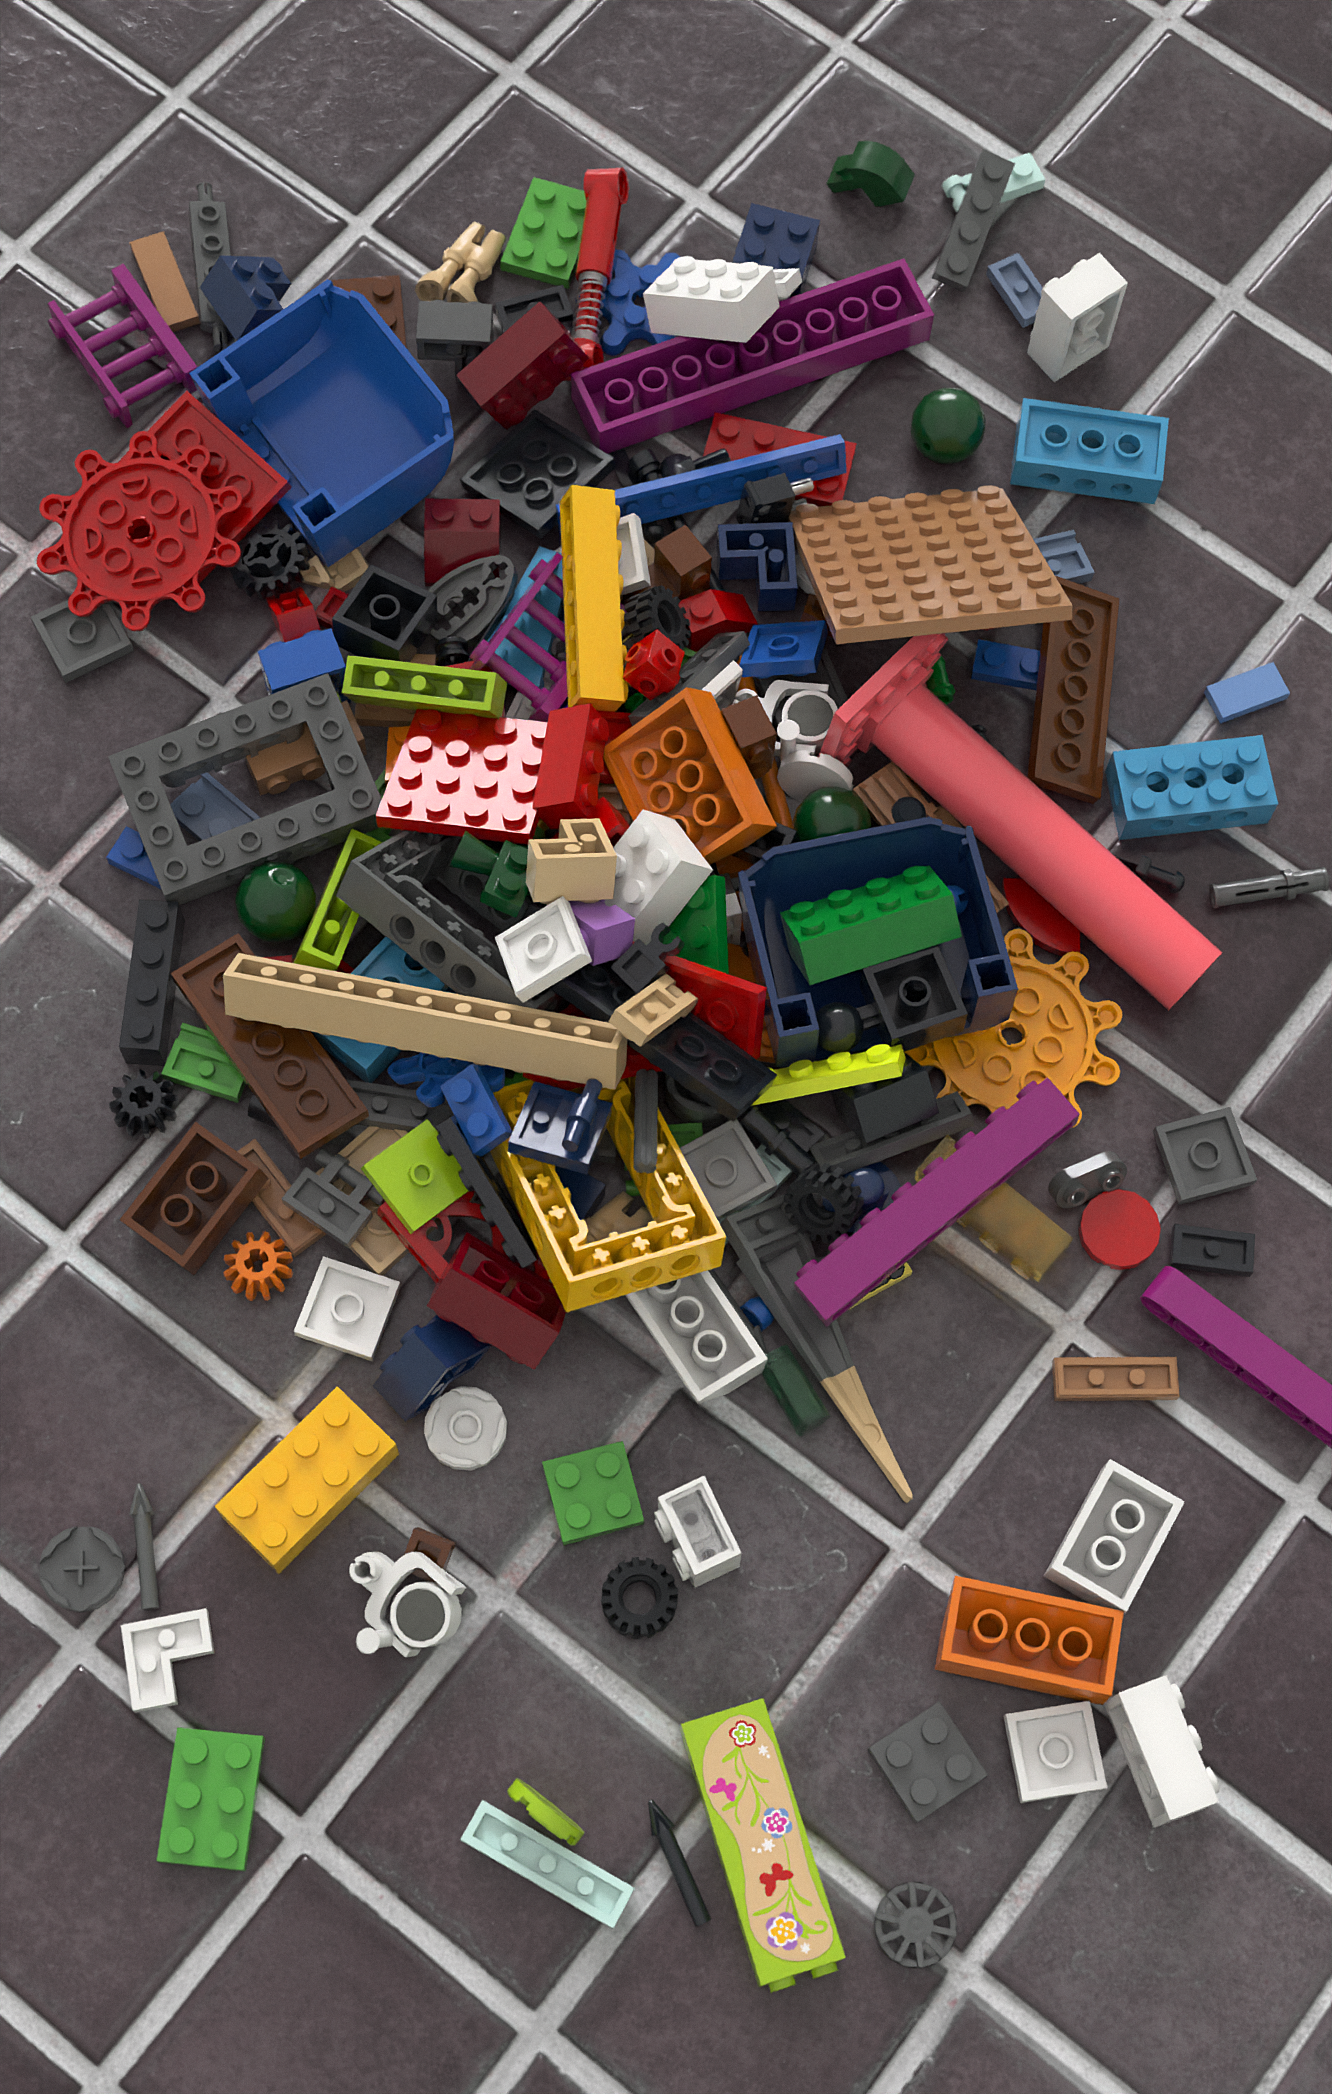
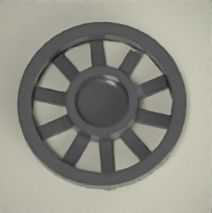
M909 1882L896 1886L882 1898L874 1917V1931L879 1946L891 1960L908 1968H924L937 1963L950 1951L956 1938L957 1920L953 1906L941 1891L925 1883ZM909 1890V1908H906L896 1897L898 1893ZM916 1890L929 1893L922 1907L917 1906ZM936 1897L944 1908L930 1914L928 1909ZM889 1901L901 1912L899 1917L883 1913ZM948 1915L949 1929L935 1926L933 1921ZM882 1920L897 1924V1930L884 1935ZM932 1932L948 1936L943 1948L931 1937ZM901 1936L904 1941L896 1954L887 1944V1941ZM924 1941L936 1952L935 1956L925 1960L922 1942ZM910 1943L915 1944L917 1960L903 1958Z

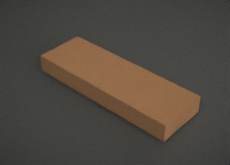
M164 231L131 241V250L154 307L172 332L199 324L198 314Z
M256 1139L237 1151L258 1166L269 1178L251 1202L277 1236L284 1241L285 1246L294 1257L326 1235L325 1232L283 1204L282 1197L292 1185Z
M1054 1357L1052 1360L1055 1401L1177 1400L1180 1397L1177 1357Z

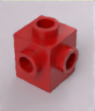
M656 629L630 648L625 657L627 664L622 678L651 701L661 693H669L676 687L680 680L679 671L685 652Z

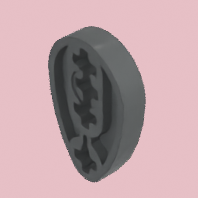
M503 555L480 558L456 568L437 581L428 590L437 595V619L439 621L443 618L445 621H449L452 627L446 631L443 628L440 629L439 624L436 623L430 632L431 636L436 641L446 637H462L468 642V647L476 645L495 615L515 591L518 572L512 561ZM497 568L501 571L505 570L507 577L504 580L498 577L495 578L493 571ZM469 593L473 596L477 595L479 602L475 606L468 603L465 598ZM457 606L460 609L464 607L463 610L466 615L462 619L457 616L453 617L454 614L451 611L453 607Z

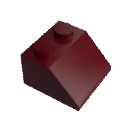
M425 498V586H433L446 574L466 563L480 558L500 555V499ZM497 568L493 571L495 578H500V570Z

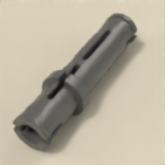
M1325 867L1298 872L1286 869L1281 870L1278 875L1210 884L1209 897L1213 908L1278 897L1290 900L1295 899L1298 894L1328 891L1329 876Z

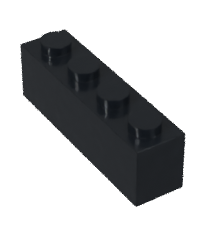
M139 899L119 1049L126 1064L165 1066L167 1060L176 984L172 979L171 973L179 969L185 923L179 902Z

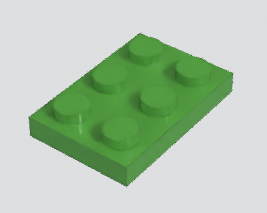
M533 177L500 261L501 270L556 286L563 285L564 288L569 289L577 268L586 206L584 191Z
M177 1727L157 1862L246 1871L265 1741L263 1736Z

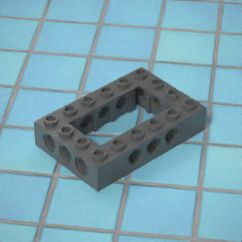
M328 673L108 756L165 899L170 902H179V905L239 883L251 869L262 864L278 861L291 863L345 842L351 829L365 834L381 828L377 827L376 813L382 798ZM306 722L317 756L320 755L324 763L332 791L187 846L162 784L172 788L180 787L186 784L185 780L214 770L215 773L222 771V766L243 759L247 755H250L252 758L258 755V751L285 741L287 744L295 742L303 735L304 723Z
M404 830L350 862L336 896L459 995L560 1013L570 1004L562 996L554 993L551 988L545 989L524 1003L519 1000L515 995L499 948L483 936V932L479 929L475 930L453 913V908L448 904L446 906L422 888L424 884L436 878L453 894L459 896L482 917L488 919L503 932L544 908L539 902H533L532 897L527 894L515 918L479 902L480 894L488 876L449 867L462 837ZM478 839L499 854L500 851L497 850L494 846H492L489 842L483 839Z

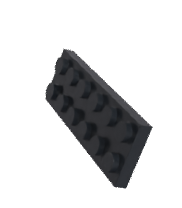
M618 959L595 966L588 963L549 987L554 993L562 996L580 1009L587 1017L603 1022H608L615 1009L637 994L610 968ZM692 1012L684 1018L681 1016L641 1047L627 1039V1045L648 1059L651 1064L662 1069L684 1088L692 1091L711 1105L718 1113L726 1116L733 1122L772 1086L777 1077L776 1073Z

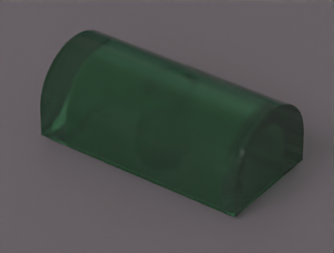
M783 1345L765 1354L768 1360L761 1375L796 1433L801 1437L828 1420L831 1416L789 1346Z

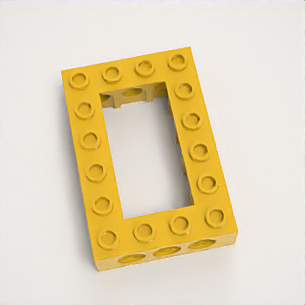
M636 1076L620 1079L615 1090L602 1088L598 1099L613 1103L612 1114L606 1128L654 1220L648 1222L647 1227L620 1235L617 1232L610 1233L606 1239L587 1244V1225L584 1219L579 1220L570 1202V1190L563 1187L555 1171V1165L509 1153L508 1141L510 1137L490 1151L566 1312L721 1267L726 1235L659 1108L657 1112L656 1170L648 1174L646 1172L638 1173L634 1169ZM532 1080L504 1086L499 1091L493 1093L512 1131L534 1083ZM584 1087L575 1088L568 1091L582 1094Z

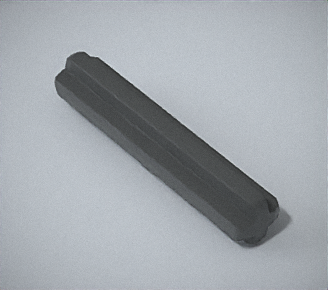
M643 1068L636 1072L634 1169L638 1173L646 1172L650 1174L656 1170L658 1074L653 1069L645 1070Z

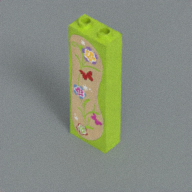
M764 1698L682 1723L680 1726L682 1739L758 1987L768 1984L772 1993L796 1985L795 1975L811 1971L814 1979L838 1971L836 1962L846 1957Z

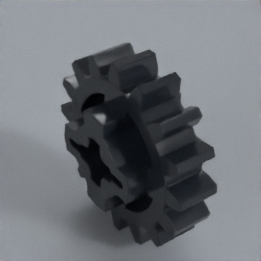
M274 521L271 528L266 529L263 522L258 525L257 532L250 530L245 540L241 539L237 543L241 549L240 560L237 565L228 569L233 575L232 578L238 588H243L247 596L251 597L257 592L259 598L265 600L267 594L272 592L277 599L280 598V590L283 588L290 593L294 591L291 585L294 580L297 582L304 581L300 570H309L310 565L306 558L310 556V552L300 532L295 533L291 525L287 524L282 529L278 521Z

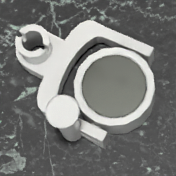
M775 680L767 689L765 697H758L772 723L780 701L786 696H792L783 707L782 722L777 727L780 742L776 741L774 756H779L781 762L784 757L792 752L808 750L811 751L809 756H815L820 752L834 713L838 710L834 700L828 696V684ZM742 689L736 693V699L733 701V704L756 696L757 693L750 689Z
M367 1552L354 1559L356 1561L355 1564L351 1563L349 1572L352 1579L373 1593L365 1608V1619L376 1630L364 1628L358 1633L356 1644L361 1652L371 1654L378 1648L394 1646L405 1658L417 1656L422 1648L447 1642L456 1633L461 1623L462 1612L456 1595L462 1594L467 1587L435 1564L421 1552L407 1553L395 1563L381 1552ZM422 1568L436 1582H417L405 1586L396 1595L391 1605V1626L385 1618L386 1609L391 1597L408 1575L414 1570Z

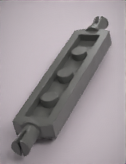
M201 182L197 185L199 201H189L188 209L200 330L213 334V349L216 352H220V344L222 351L229 346L227 333H230V331L208 301L200 286L220 256H231L225 202L213 201L212 185L206 182L204 190V182Z

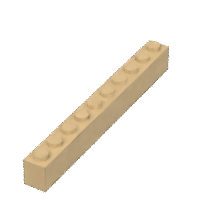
M241 953L236 955L223 974L225 1015L240 1017L248 1021H261L280 1025L284 1028L313 1031L327 1036L333 1035L354 1039L362 1043H375L395 1047L399 1050L432 1054L440 1058L448 1057L473 1062L477 1065L510 1069L518 1073H531L551 1077L555 1080H567L586 1084L587 1080L596 1079L601 1082L602 1088L614 1090L626 1068L627 1038L621 1034L620 1030L608 1022Z

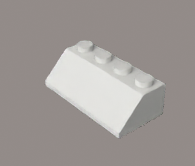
M708 1270L626 1295L697 1404L728 1394L763 1372L768 1358Z

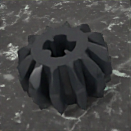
M139 1069L137 1079L133 1081L130 1076L124 1075L122 1080L125 1088L113 1087L112 1094L116 1100L109 1103L111 1112L116 1114L114 1118L118 1127L126 1126L128 1135L132 1137L141 1129L144 1137L149 1139L152 1134L151 1129L155 1127L161 1133H165L166 1126L163 1120L176 1121L177 1115L172 1108L179 1105L178 1096L172 1094L175 1089L173 1083L169 1080L162 1082L161 1073L157 1071L147 1079L145 1071ZM145 1099H149V1100H150V1102L147 1101L148 1107L143 1108V1109H141V1108L138 1107V1106H140V1107L142 1106V1104H141V1101H142V1100H145Z

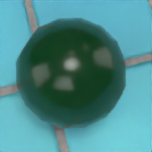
M941 388L927 394L919 402L912 413L910 433L915 446L926 458L935 463L954 464L972 456L984 439L986 419L979 402L971 394L962 389Z
M822 787L809 793L796 808L792 821L793 830L797 831L801 842L872 828L869 809L864 801L852 791L840 787Z
M280 861L268 862L251 869L240 882L235 897L236 911L240 922L255 937L268 942H284L301 935L309 926L316 909V893L311 881L297 867Z

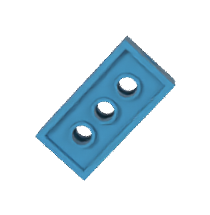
M1023 398L1016 426L1010 484L1155 504L1163 482L1169 418Z
M1263 735L1113 751L1105 770L1119 840L1266 824L1278 805Z
M385 937L351 973L363 977L456 993L425 967L417 971L411 970L416 966H424L414 960L388 937ZM311 1031L325 1050L367 1083H372L402 1051L395 1047L375 1043H362L354 1039L333 1035L327 1036Z

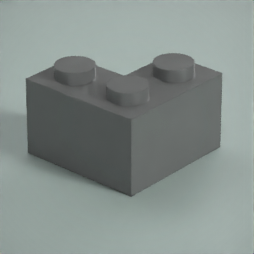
M443 300L419 301L416 332L418 359L455 361V375H457L494 342L492 304H482L476 301L468 303L445 302ZM456 376V382H461L460 379Z

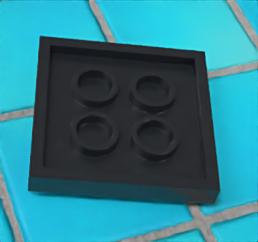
M534 409L460 478V482L464 490L478 499H500L501 514L541 539L558 523L556 504H560V500L571 485L595 488L616 466L613 457Z

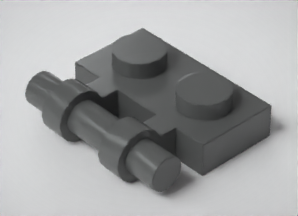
M323 1148L315 1158V1162L325 1168L320 1176L306 1167L282 1197V1202L336 1241L349 1248L373 1217L372 1212L362 1204L366 1200L371 1199L381 1206L386 1201L366 1175H362L349 1166L350 1161L340 1154L335 1156ZM341 1179L352 1186L354 1190L348 1196L333 1186L334 1182Z

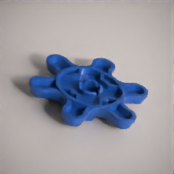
M615 250L612 280L605 291H602L605 298L601 300L604 306L600 309L603 314L602 316L609 322V328L600 338V345L605 354H621L628 343L635 339H643L651 345H655L676 338L675 335L651 333L646 307L637 306L633 301L637 295L640 298H644L643 293L670 267L674 260L680 258L678 254L667 253L657 265H645L640 268L632 264L626 252Z
M422 1052L393 1062L387 1070L389 1076L399 1085L424 1081L417 1089L416 1095L429 1108L439 1106L446 1100L440 1086L471 1064L480 1067L493 1093L499 1091L505 1085V1070L503 1068L477 1065L473 1062L448 1057L440 1058Z

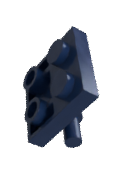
M596 1079L587 1080L582 1094L534 1081L508 1141V1152L587 1175L612 1114L613 1103L598 1099L602 1089L601 1082Z

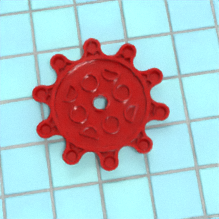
M140 431L132 436L128 455L118 463L105 461L94 450L81 452L75 460V467L82 477V486L79 491L71 496L50 494L42 499L39 507L41 515L62 527V537L57 544L45 548L38 554L37 566L44 574L57 575L71 572L76 576L77 587L68 599L69 610L74 615L89 617L102 604L117 602L122 609V622L125 627L130 631L140 632L148 627L152 608L160 601L172 599L184 611L191 613L200 611L206 601V595L198 583L200 574L211 566L230 568L238 564L241 557L239 545L233 540L220 536L217 528L224 518L240 510L243 496L240 490L233 486L210 489L203 485L202 477L211 461L210 452L205 446H190L178 459L172 461L164 460L158 455V444L155 436L149 431ZM141 525L150 527L149 538L132 539V533L137 527Z

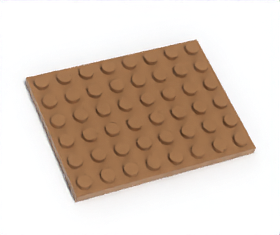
M988 485L979 487L977 491L969 492L948 489L939 495L929 496L923 493H910L905 498L899 499L879 496L869 499V502L860 503L840 500L830 506L820 507L814 504H802L797 506L796 510L791 511L788 517V522H793L794 544L836 644L1072 620V603L1003 488Z

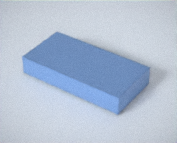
M1274 662L1206 686L1204 694L1221 724L1286 700L1290 692Z

